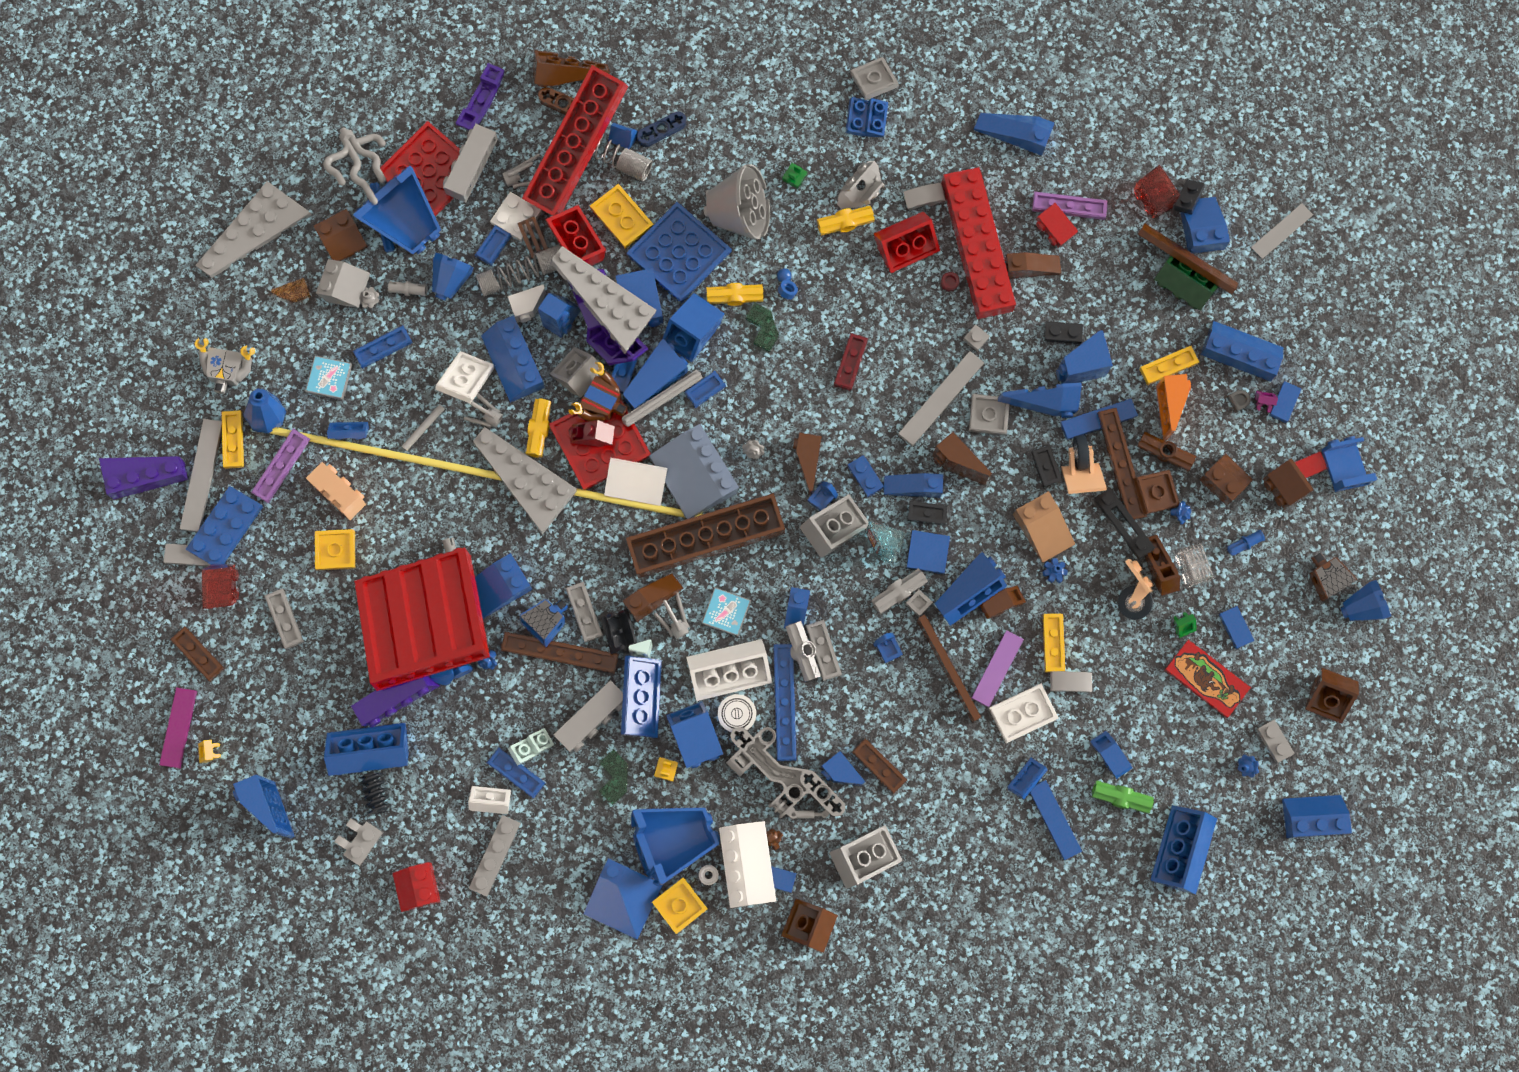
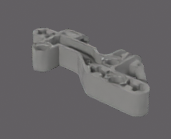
M736 727L732 730L731 740L739 750L726 762L727 765L740 777L754 763L770 781L783 785V791L768 805L769 808L773 807L775 809V813L778 812L780 814V819L785 814L792 819L814 818V816L826 818L829 814L837 817L844 813V802L814 771L780 765L766 751L776 739V733L772 728H763L754 737L743 727ZM766 730L771 731L773 734V739L770 742H765L762 739V733ZM743 731V737L746 740H748V738L750 737L752 741L748 742L746 746L742 748L741 745L744 744V742L740 739L737 741L735 740V732ZM813 774L812 780L815 783L819 780L821 784L811 791L810 788L813 785L809 782L804 783V775ZM821 787L828 790L827 797L823 799L817 796V790ZM790 788H799V797H790ZM807 793H810L825 810L823 812H814V810L796 811L793 806ZM784 794L793 802L790 806L786 804V800L783 801L781 799ZM831 795L835 796L832 799L835 804L841 803V810L839 812H832L833 807L829 802L827 805L824 804V802L830 799Z

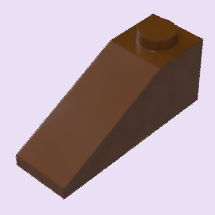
M1028 252L1010 253L1006 255L1004 260L1009 279L1061 274L1060 258L1057 255Z
M799 433V437L794 438L793 449H796V458L808 495H812L822 436Z
M1158 535L1148 537L1155 549L1146 556L1144 555L1158 591L1161 596L1180 591V575Z
M671 573L638 589L623 600V603L635 621L639 622L661 606L663 600H669L684 588Z

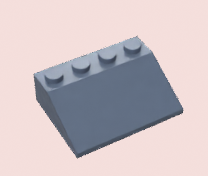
M701 424L683 432L649 455L654 466L667 468L665 484L686 519L693 518L737 494L739 489L737 483Z

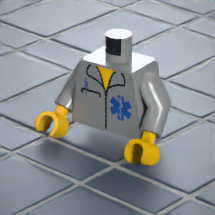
M198 338L195 341V347L200 349L198 351L200 364L204 375L211 382L215 383L214 392L225 394L227 385L237 386L251 372V356L255 354L254 348H251L249 353L247 352V345L241 348V353L211 347L207 350L208 339H204L203 346L199 343Z

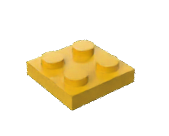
M354 529L315 531L316 570L355 568Z
M684 877L652 901L675 934L707 910V907Z

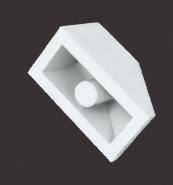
M544 285L508 296L517 322L524 323L535 317L538 307L546 295Z

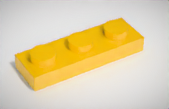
M1189 346L1141 366L1139 370L1146 384L1150 385L1161 380L1164 376L1173 375L1197 365L1199 360L1192 346Z
M241 410L222 412L223 467L225 469L244 467L243 412Z
M1043 614L1045 672L1065 671L1063 614Z

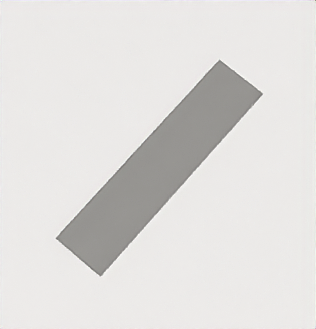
M1301 203L1251 248L1263 259L1313 214Z

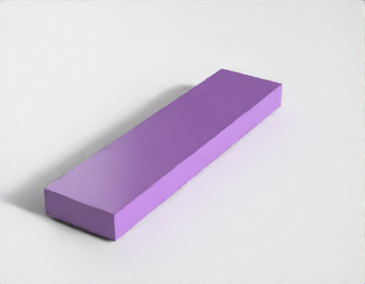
M1034 192L1032 211L1043 213L1056 202L1065 215L1106 219L1107 200Z
M293 428L251 493L269 503L310 439Z
M1006 630L971 697L972 700L989 708L1024 639Z

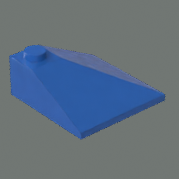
M608 858L584 911V915L638 940L653 908L652 901L658 897L663 885L656 886L653 884L655 880L649 879Z

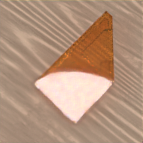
M304 278L271 289L273 295L292 303L311 297Z

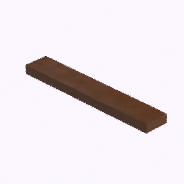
M1146 223L1139 231V236L1229 294H1233L1239 283Z
M1117 408L1100 411L1097 415L1122 504L1134 520L1145 518L1147 515H1144L1135 486L1134 478H1136Z
M926 615L919 617L917 623L971 722L979 720L981 716Z
M510 632L504 633L501 646L502 652L613 674L616 672L619 654L611 655L610 652L551 641L545 647L535 637Z

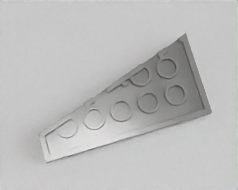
M267 181L199 260L196 267L213 278L231 267V264L235 261L245 258L254 249L261 248L280 236L281 232L289 227H294L297 225V222L310 217L312 214Z
M562 246L552 258L551 264L563 279L569 282L576 295L582 298L585 306L597 321L608 330L611 338L617 341L625 354L657 310Z
M484 427L473 440L474 445L543 535L577 492V489Z

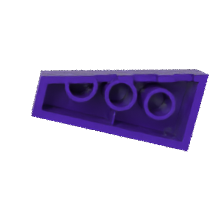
M179 456L99 458L106 494L113 500L189 480L185 462Z
M429 675L380 691L375 690L351 705L362 726L374 727L381 722V719L397 713V710L410 705L413 701L441 685L432 681Z

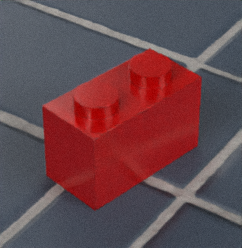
M1056 202L1036 218L1037 227L1042 232L1045 231L1049 236V242L1058 248L1078 232Z

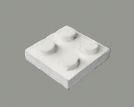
M510 192L490 220V223L494 226L497 225L510 233L512 237L523 242L524 239L517 223L535 216L537 221L542 214V210ZM531 221V222H529V223H530V226H531V228H532L534 224H533V222ZM524 224V225H522V226H523L524 231H525V233H526V235H527V234L529 233V231H528V229H527L526 224Z

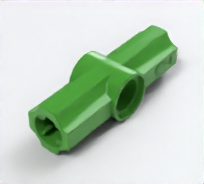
M1095 781L1092 789V798L1112 803L1113 806L1119 808H1130L1149 814L1153 807L1154 797L1134 792L1133 789L1125 786H1114L1101 781Z

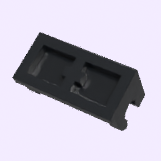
M628 609L618 613L614 611L601 617L611 655L628 652L629 646L637 643Z

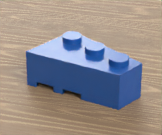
M548 293L538 307L543 327L560 338L570 332L571 324L580 313L578 305L563 296H556Z

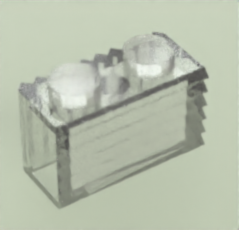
M1202 543L1181 548L1176 552V563L1178 566H1181L1183 582L1188 584L1189 588L1211 582L1214 579Z

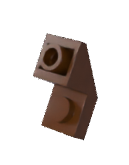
M1017 585L1001 590L982 603L980 607L986 618L990 619L1000 616L1008 609L1021 606L1026 601Z

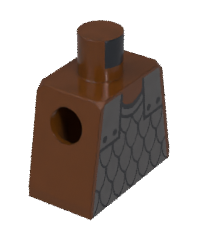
M1319 553L1311 558L1317 569L1309 573V576L1322 602L1358 580L1337 557L1327 562L1322 553Z

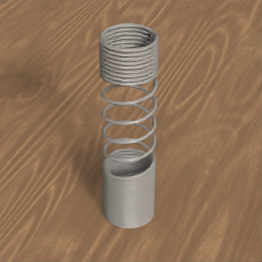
M602 136L594 151L596 159L604 156V163L607 164L612 160L614 168L643 182L651 170L653 161L629 148H625L619 156L617 165L614 166V158L620 148V144L617 145L613 157L606 162V152L612 140L608 142L605 152L598 158L597 149L603 140Z
M560 244L534 253L536 271L528 257L525 256L524 259L527 274L520 262L516 260L518 278L510 264L507 263L506 268L509 282L499 266L497 267L500 285L491 269L476 274L483 296L499 292V289L503 290L499 270L509 287H512L508 266L517 282L521 284L517 262L529 281L530 275L526 259L537 277H539L536 257L543 275L557 271L551 264V260L561 248Z

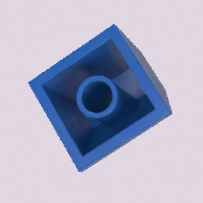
M653 268L617 275V284L657 310L646 326L655 327L663 323Z
M693 293L669 319L663 339L667 343L671 342L677 353L693 362L720 326L725 313Z
M1103 330L1098 331L1063 358L1058 370H1056L1058 381H1061L1062 384L1079 383L1106 377L1113 364Z
M703 701L666 715L686 768H696L702 762L716 760L723 754Z

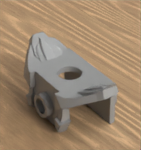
M875 161L862 163L857 168L855 174L846 180L838 195L837 205L841 209L862 207L864 204L868 205L871 203L870 200L878 196L879 190L885 187L880 178L879 166ZM863 180L865 184L864 189L858 190L856 185Z

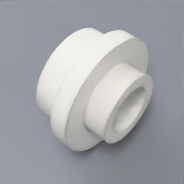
M706 865L700 869L699 879L703 884L712 885L718 880V870L714 866ZM706 872H712L713 876L711 879L705 878Z

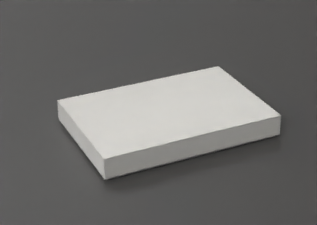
M460 351L436 384L435 390L471 404L494 370V364Z
M610 458L604 496L661 506L667 468Z
M1042 684L1036 685L988 708L1005 743L1059 719Z

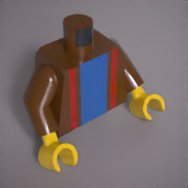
M595 362L598 365V370L590 368V371L599 375H595L581 403H571V405L575 406L576 411L569 410V414H578L580 418L588 422L610 420L613 412L623 417L627 406L619 403L621 400L620 388L614 378L604 370L603 364Z

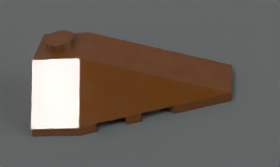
M534 50L533 79L534 84L540 87L584 80L592 65L610 74L608 64L590 60L579 62V60L572 56L560 58L558 53Z

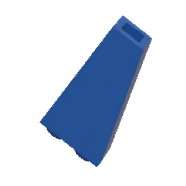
M664 339L659 342L623 393L624 401L632 410L666 390L688 372L687 361L683 356L679 357L675 353L676 349L671 342L667 343Z
M983 552L980 553L934 603L950 626L1007 587L1003 580L1006 576L1000 568L995 569L997 565L991 556L987 558Z

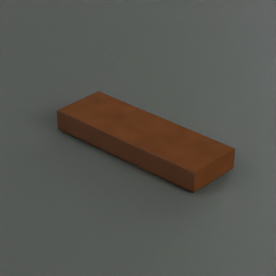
M186 626L170 639L208 681L211 682L225 669Z
M866 738L851 752L892 794L907 781Z

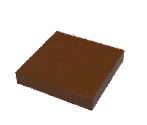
M1170 469L1134 478L1144 515L1179 506L1180 502Z

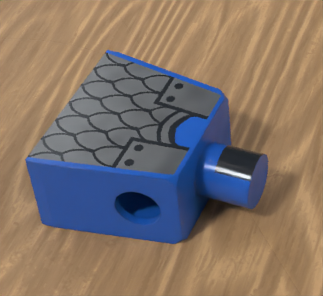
M545 599L520 615V623L547 647L564 626L565 617L562 613L568 606L561 599L554 605Z

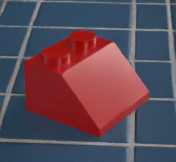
M426 862L393 873L401 912L441 902L432 863Z

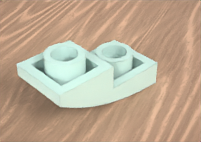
M545 728L529 735L526 739L510 746L508 750L518 766L549 749L554 743Z

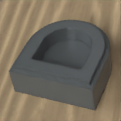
M1237 390L1227 396L1236 413L1245 409L1251 401L1250 395L1244 390Z

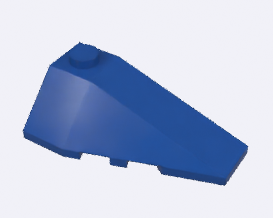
M980 113L974 130L1042 156L1055 123L1038 116Z
M1081 383L1057 384L1056 388L1048 390L1043 386L1032 390V392H1029L1028 389L1002 392L998 397V402L1052 416L1071 418L1079 410L1082 385Z

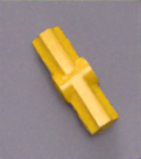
M871 206L854 210L846 208L836 212L835 215L817 219V225L822 236L837 231L842 233L849 232L857 226L872 223L875 219Z
M730 283L723 287H706L707 302L710 304L740 306L747 302H763L762 285Z
M535 399L532 419L530 418L528 424L529 437L526 455L535 458L542 457L545 438L548 437L549 415L552 403L546 399Z

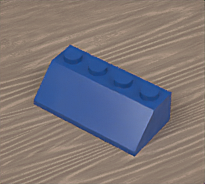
M514 315L496 322L481 335L510 403L545 388Z
M1213 321L1200 355L1271 382L1276 377L1283 359V347Z
M406 723L327 733L324 760L328 775L360 773L363 771L408 766L409 752Z
M1172 805L1150 881L1179 891L1196 894L1217 818L1203 811Z

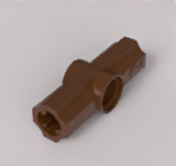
M1145 431L1137 445L1138 448L1157 456L1160 461L1169 462L1188 472L1196 458L1195 455L1176 447L1173 442L1164 441ZM1167 448L1170 451V455L1164 454L1162 449Z

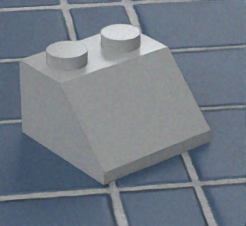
M328 259L316 294L328 303L358 308L370 273L346 262Z
M574 347L554 368L550 375L572 394L581 398L587 392L595 375H599L590 371V368L598 370V365L595 364L598 361L593 355Z

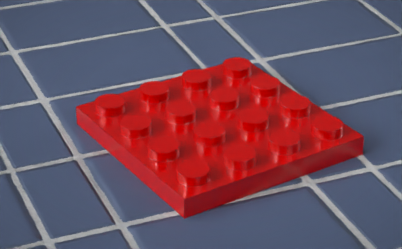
M427 121L380 169L386 177L387 183L410 165L436 217L454 198L446 195L443 181L446 176L449 177L452 163L454 160L457 161L460 148Z
M614 412L610 420L602 421L615 426L613 443L608 446L598 447L570 443L572 425L588 422L580 418L578 414H567L549 424L583 490H587L607 479L610 458L639 463L651 455L635 424L627 427L622 421V416Z

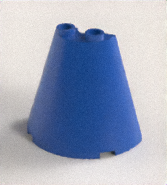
M410 165L374 193L378 200L376 205H372L368 199L361 208L359 207L353 213L357 219L412 254L415 252L417 254L421 253L426 248L424 244L427 241L433 242L440 236L438 232L441 231V228Z
M706 808L632 810L631 826L636 829L633 835L635 847L648 878H654V885H663L720 844L719 834L717 831L712 830L713 819L711 814L707 813Z

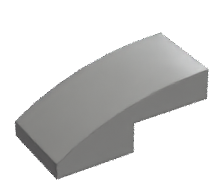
M941 183L925 185L903 192L909 211L925 205L932 206L946 201Z
M1050 672V691L1092 692V673Z

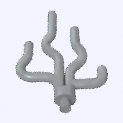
M345 127L341 128L339 138L344 147L341 151L326 157L323 163L324 169L336 178L339 185H345L344 177L339 170L331 166V163L349 154L354 163L350 171L351 180L361 186L370 203L376 205L378 200L369 184L358 176L361 160L357 153L373 160L372 168L380 183H385L386 177L380 169L381 161L379 156L375 152L363 149L360 145L376 141L380 147H384L386 142L378 134H368L356 139L351 130H347Z

